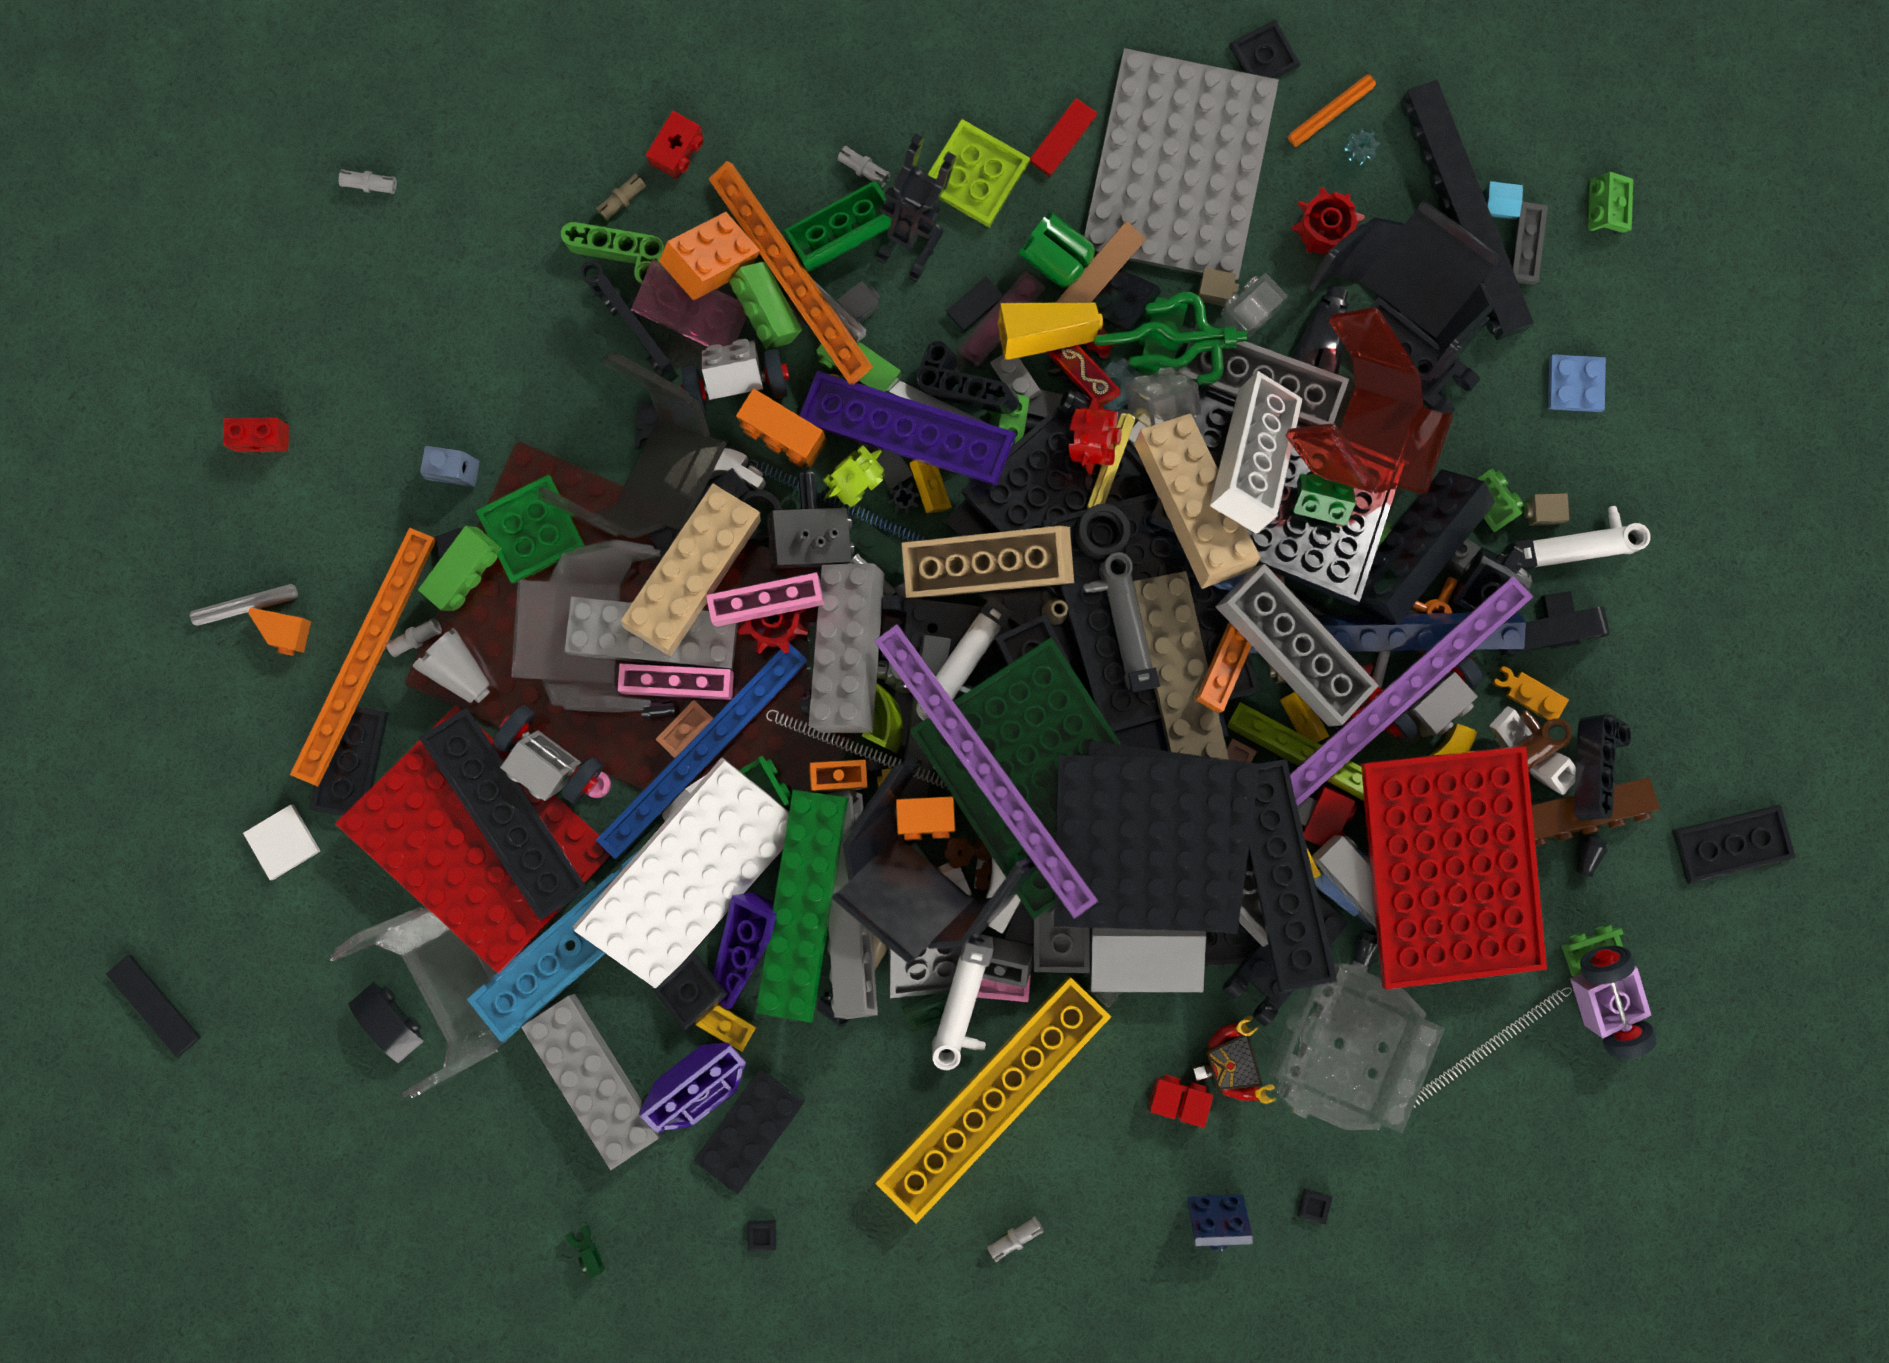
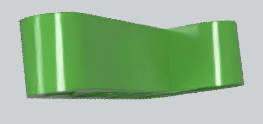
M577 222L567 223L562 228L561 238L571 252L636 264L634 276L640 288L646 292H654L660 288L665 268L659 260L665 247L658 237ZM607 239L604 246H596L598 240ZM627 243H632V244H633V247H632L631 250H629V251H622V250H621L622 247H623L625 244H627ZM652 248L660 249L654 256L647 255L648 251ZM647 273L655 274L654 278L650 281L642 280L643 276Z

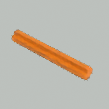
M1369 74L1365 75L1293 130L1288 136L1289 142L1294 147H1298L1371 91L1376 85L1372 76Z

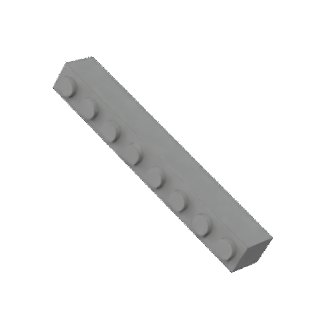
M852 790L826 794L849 798L834 893H837L849 882L843 843L851 833L849 830L863 811L862 794ZM832 899L828 924V952L831 956L829 977L833 987L831 1006L834 1017L852 1019L878 1015L872 933Z

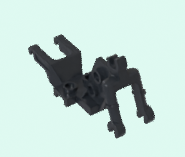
M915 133L911 138L912 143L907 150L903 167L895 180L894 188L889 187L884 195L886 199L880 212L892 218L887 235L890 239L887 244L884 243L878 251L880 254L876 260L885 264L897 243L911 250L916 243L918 234L927 239L930 237L911 268L912 272L908 277L917 282L925 269L924 264L929 256L933 255V250L943 235V229L936 224L940 211V204L936 201L948 186L957 156L947 152L943 158L944 162L939 169L937 179L927 175L917 166L924 137Z

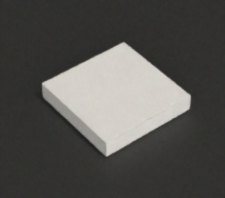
M294 805L287 806L243 833L269 880L276 879L321 852Z

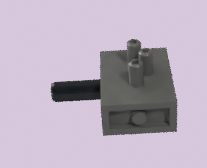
M799 473L801 510H774L767 514L771 569L822 567V565L848 564L852 562L854 545L850 542L849 531L852 529L851 516L847 514V508L817 509L814 473Z

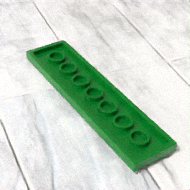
M793 790L773 911L776 912V919L771 939L766 949L756 1013L813 1022L832 905L831 897L834 893L849 798Z

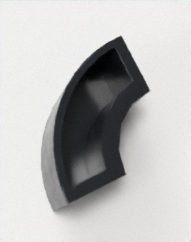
M373 981L348 1005L368 1036L389 1057L399 1063L424 1041L419 1031L421 1025L414 1017H408L395 1002V994L388 987L382 988Z

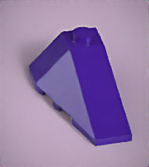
M755 892L732 895L713 974L728 993L719 1003V1005L726 1009L732 1008L770 942L776 919V912L773 911L774 902Z

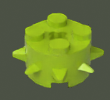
M861 445L857 450L858 453L854 451L835 467L836 469L831 476L828 474L823 479L830 488L825 499L836 495L844 505L848 504L850 507L863 498L864 490L867 487L870 490L874 489L885 476L883 473L885 469L876 460L882 450L870 453L864 445Z

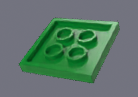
M550 475L538 479L476 510L488 537L501 547L497 555L512 584L586 548Z

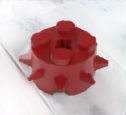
M1322 187L1319 189L1318 195L1309 203L1302 201L1297 203L1303 211L1300 222L1292 226V231L1299 233V238L1307 246V253L1314 251L1327 255L1330 249L1356 229L1358 223L1365 220L1363 214L1355 212V205L1350 200L1351 195L1349 193L1345 195L1337 192L1328 194L1325 188Z
M1097 398L1092 399L1089 408L1076 409L1070 426V430H1074V444H1069L1070 457L1072 461L1080 462L1082 466L1086 465L1088 474H1092L1095 464H1114L1115 444H1120L1122 436L1121 428H1117L1118 411L1103 409V407L1099 408Z
M806 609L778 614L779 621L770 624V621L767 619L768 616L747 620L737 630L738 634H751L757 641V653H761L767 646L779 647L785 654L789 653V643L795 639L797 634H808V630L801 625V613Z

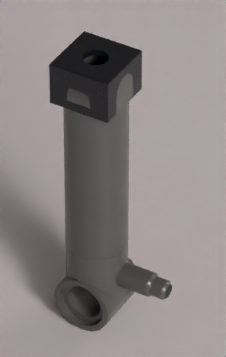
M1116 552L1101 563L1099 574L1102 580L1084 584L1083 590L1085 593L1107 591L1125 675L1123 676L1126 694L1130 695L1154 690L1160 687L1156 667L1153 668L1131 575L1133 569L1131 559L1124 553ZM1111 563H1117L1120 566V575L1114 574L1111 571Z

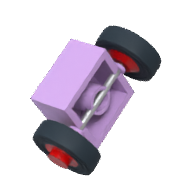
M1604 946L1586 953L1580 961L1582 973L1570 978L1584 1026L1603 1038V1044L1607 1053L1613 1057L1630 1059L1647 1054L1656 1045V1034L1652 1025L1643 1020L1651 1016L1639 971L1634 964L1631 952L1622 946Z

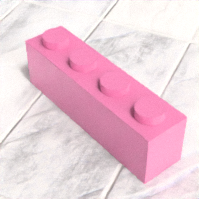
M817 573L706 595L711 622L715 627L824 605Z
M620 664L618 692L627 695L732 700L734 673L729 669Z

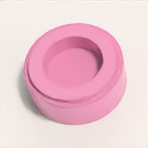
M604 772L600 773L596 779L598 780L597 785L587 794L588 796L602 798L608 794L611 788V781Z

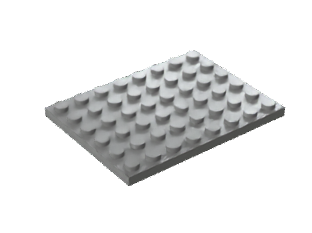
M1124 48L1084 236L1093 244L1095 254L1104 247L1124 222L1128 221L1146 238L1142 245L1128 259L1129 261L1202 275L1204 268L1236 274L1235 283H1237L1279 80Z

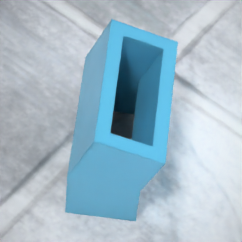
M1490 181L1485 189V201L1491 216L1514 220L1519 218L1523 185Z

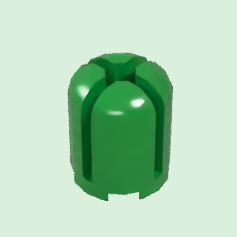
M1050 210L1017 254L1056 285L1067 288L1076 283L1084 273V268L1091 264L1094 259L1095 249L1090 241Z

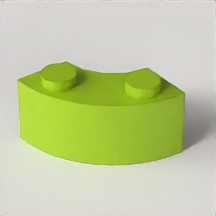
M876 683L873 733H863L862 737L897 753L903 735L901 711L894 697L884 687Z

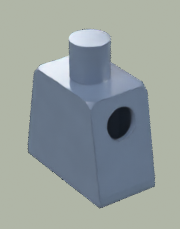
M425 446L420 473L425 480L475 487L480 461L463 451ZM463 464L466 465V470L464 473L462 471Z

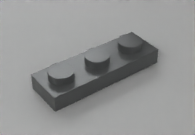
M1522 202L1520 217L1516 221L1511 266L1518 283L1536 285L1539 282L1548 205Z

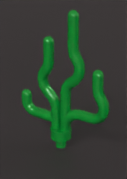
M1181 292L1166 301L1147 304L1145 311L1148 314L1163 313L1175 309L1182 303H1190L1194 307L1195 320L1200 331L1177 333L1161 322H1148L1133 331L1097 335L1093 342L1097 346L1134 342L1152 332L1161 334L1165 339L1173 343L1197 342L1177 359L1152 354L1131 357L1128 360V364L1132 368L1158 365L1168 370H1178L1191 363L1199 353L1211 351L1212 372L1199 375L1196 378V383L1204 386L1217 382L1223 374L1222 349L1237 348V342L1247 341V331H1235V326L1224 328L1210 326L1207 323L1203 300L1195 293Z

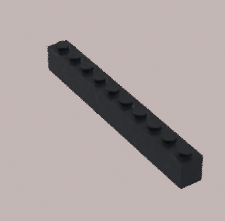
M1434 80L1410 88L1402 98L1401 110L1404 116H1408L1410 120L1412 138L1418 141L1421 148L1420 158L1423 164H1427L1430 171L1429 180L1431 186L1438 191L1441 211L1443 213L1446 212L1448 218L1501 256L1495 267L1482 281L1494 304L1493 310L1487 316L1490 318L1486 323L1490 334H1494L1496 341L1526 331L1534 323L1439 82Z

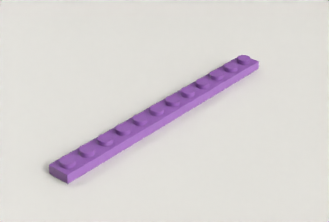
M1514 576L1510 577L1290 773L1297 806L1533 598Z
M895 625L876 639L875 643L1072 916L1076 918L1097 903L1096 897L900 627Z

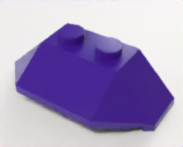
M730 1043L699 1046L655 1081L639 1112L640 1117L656 1133L695 1125L737 1092L742 1071L746 1065L745 1060Z

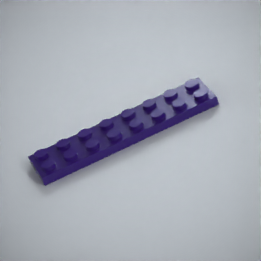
M820 371L816 372L799 415L823 431L995 486L998 484L1016 437L1013 431L858 383L854 385L849 384L845 379Z

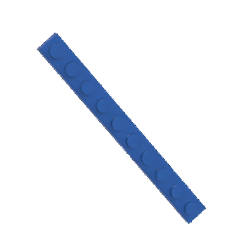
M790 643L789 653L785 654L780 649L596 841L614 859H618L809 661Z

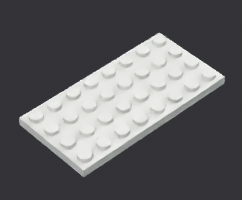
M721 758L573 925L574 931L648 984L657 988L685 961L729 911L732 895L744 894L783 850L789 811L725 759Z

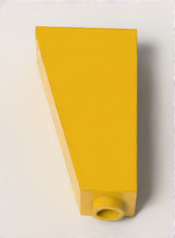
M1000 303L997 325L1004 359L1011 360L1093 342L1098 330H1102V314H1098L1096 303Z

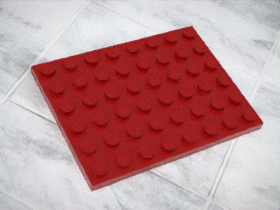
M455 705L434 727L462 710ZM481 728L499 757L505 762L509 753L498 749L493 744L494 739ZM421 741L415 744L335 823L498 974L562 909L560 908L542 921L538 919ZM517 782L584 884H586L612 857L596 841L600 835L556 795L544 801L531 795L527 787Z
M1526 746L1361 763L1382 988L1387 990L1547 970Z

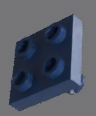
M1244 1195L1188 1197V1211L1195 1246H1210L1212 1250L1218 1251V1245H1221V1251H1224L1227 1245L1252 1244L1253 1235Z

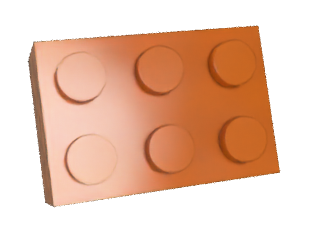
M724 212L667 241L659 262L692 300L695 301L728 283L740 267L754 264L761 250L729 214Z
M754 388L736 415L744 434L754 440L760 437L766 443L765 446L777 454H780L781 451L786 453L789 457L788 460L800 468L804 465L811 468L827 443L823 430Z
M953 797L896 800L898 834L904 835V840H922V834H932L933 839L949 838V833H955Z

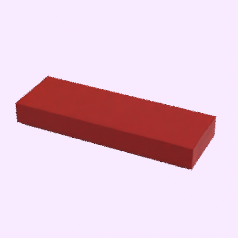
M1076 98L1032 155L1029 163L1051 178L1095 120L1097 112Z

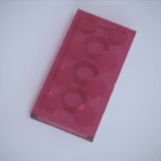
M653 259L631 307V311L708 347L716 344L722 345V347L733 345L732 343L737 341L747 318L740 301L718 290H713L693 301L662 264Z

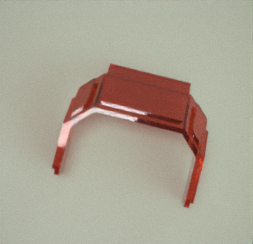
M1368 308L1331 315L1329 323L1352 356L1355 390L1340 430L1334 424L1290 428L1286 432V438L1310 471L1325 479L1370 493H1380L1396 489L1397 486L1417 493H1427L1453 418L1452 413H1440L1424 408L1420 373L1379 309Z

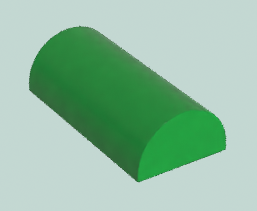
M876 181L783 230L790 248L808 273L889 229L892 218L880 212L886 198L884 197L885 193Z

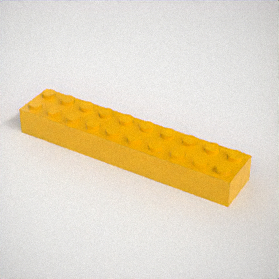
M1068 976L877 1177L875 1184L917 1224L1111 1016Z

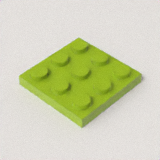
M962 119L928 175L937 179L946 153L950 152L956 155L957 158L948 186L939 199L990 228L1028 166L1030 158Z

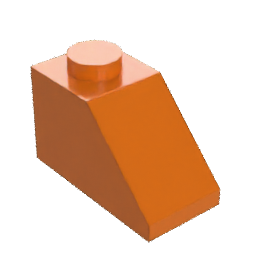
M249 607L248 613L268 645L278 648L277 653L294 656L295 651L304 653L311 621Z
M866 760L810 763V792L828 794L844 790L855 791L867 788Z

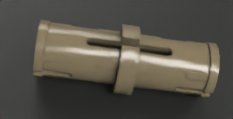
M633 174L619 189H613V194L595 209L608 222L623 206L628 207L630 205L629 201L645 189L646 185L641 178H638L637 174Z

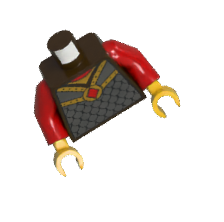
M1246 1016L1240 1022L1220 1027L1208 1041V1047L1203 1049L1207 1062L1192 1066L1196 1082L1211 1078L1215 1089L1220 1090L1225 1096L1241 1101L1260 1100L1265 1104L1275 1101L1276 1098H1269L1266 1095V1090L1275 1089L1273 1085L1257 1087L1263 1084L1249 1036L1258 1027L1250 1029L1246 1026V1022L1251 1021L1253 1017Z

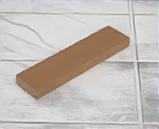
M1125 221L1097 253L1091 264L1084 268L1085 271L1077 282L1070 285L1055 303H1091L1146 238L1128 221Z

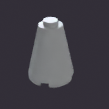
M454 628L439 638L426 651L425 656L422 659L419 658L412 665L417 671L469 703L474 700L479 703L490 693L487 689L490 685L489 681Z

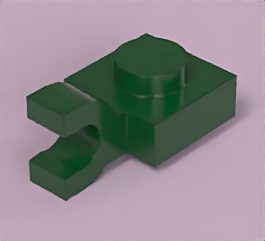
M589 1225L581 1228L583 1233L582 1240L576 1239L573 1232L568 1233L565 1237L572 1247L580 1248V1267L584 1273H588L591 1279L600 1275L606 1268L595 1243L591 1240Z

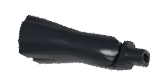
M1334 286L1328 287L1326 295L1321 297V301L1313 310L1291 358L1339 375L1343 342L1348 322L1347 308L1349 303L1346 301L1349 294L1348 291Z

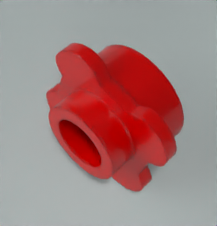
M1103 328L1098 330L1097 335L1107 334ZM1094 342L1086 343V348L1099 355L1101 359H1107L1110 356L1112 347L1117 344L1097 346Z

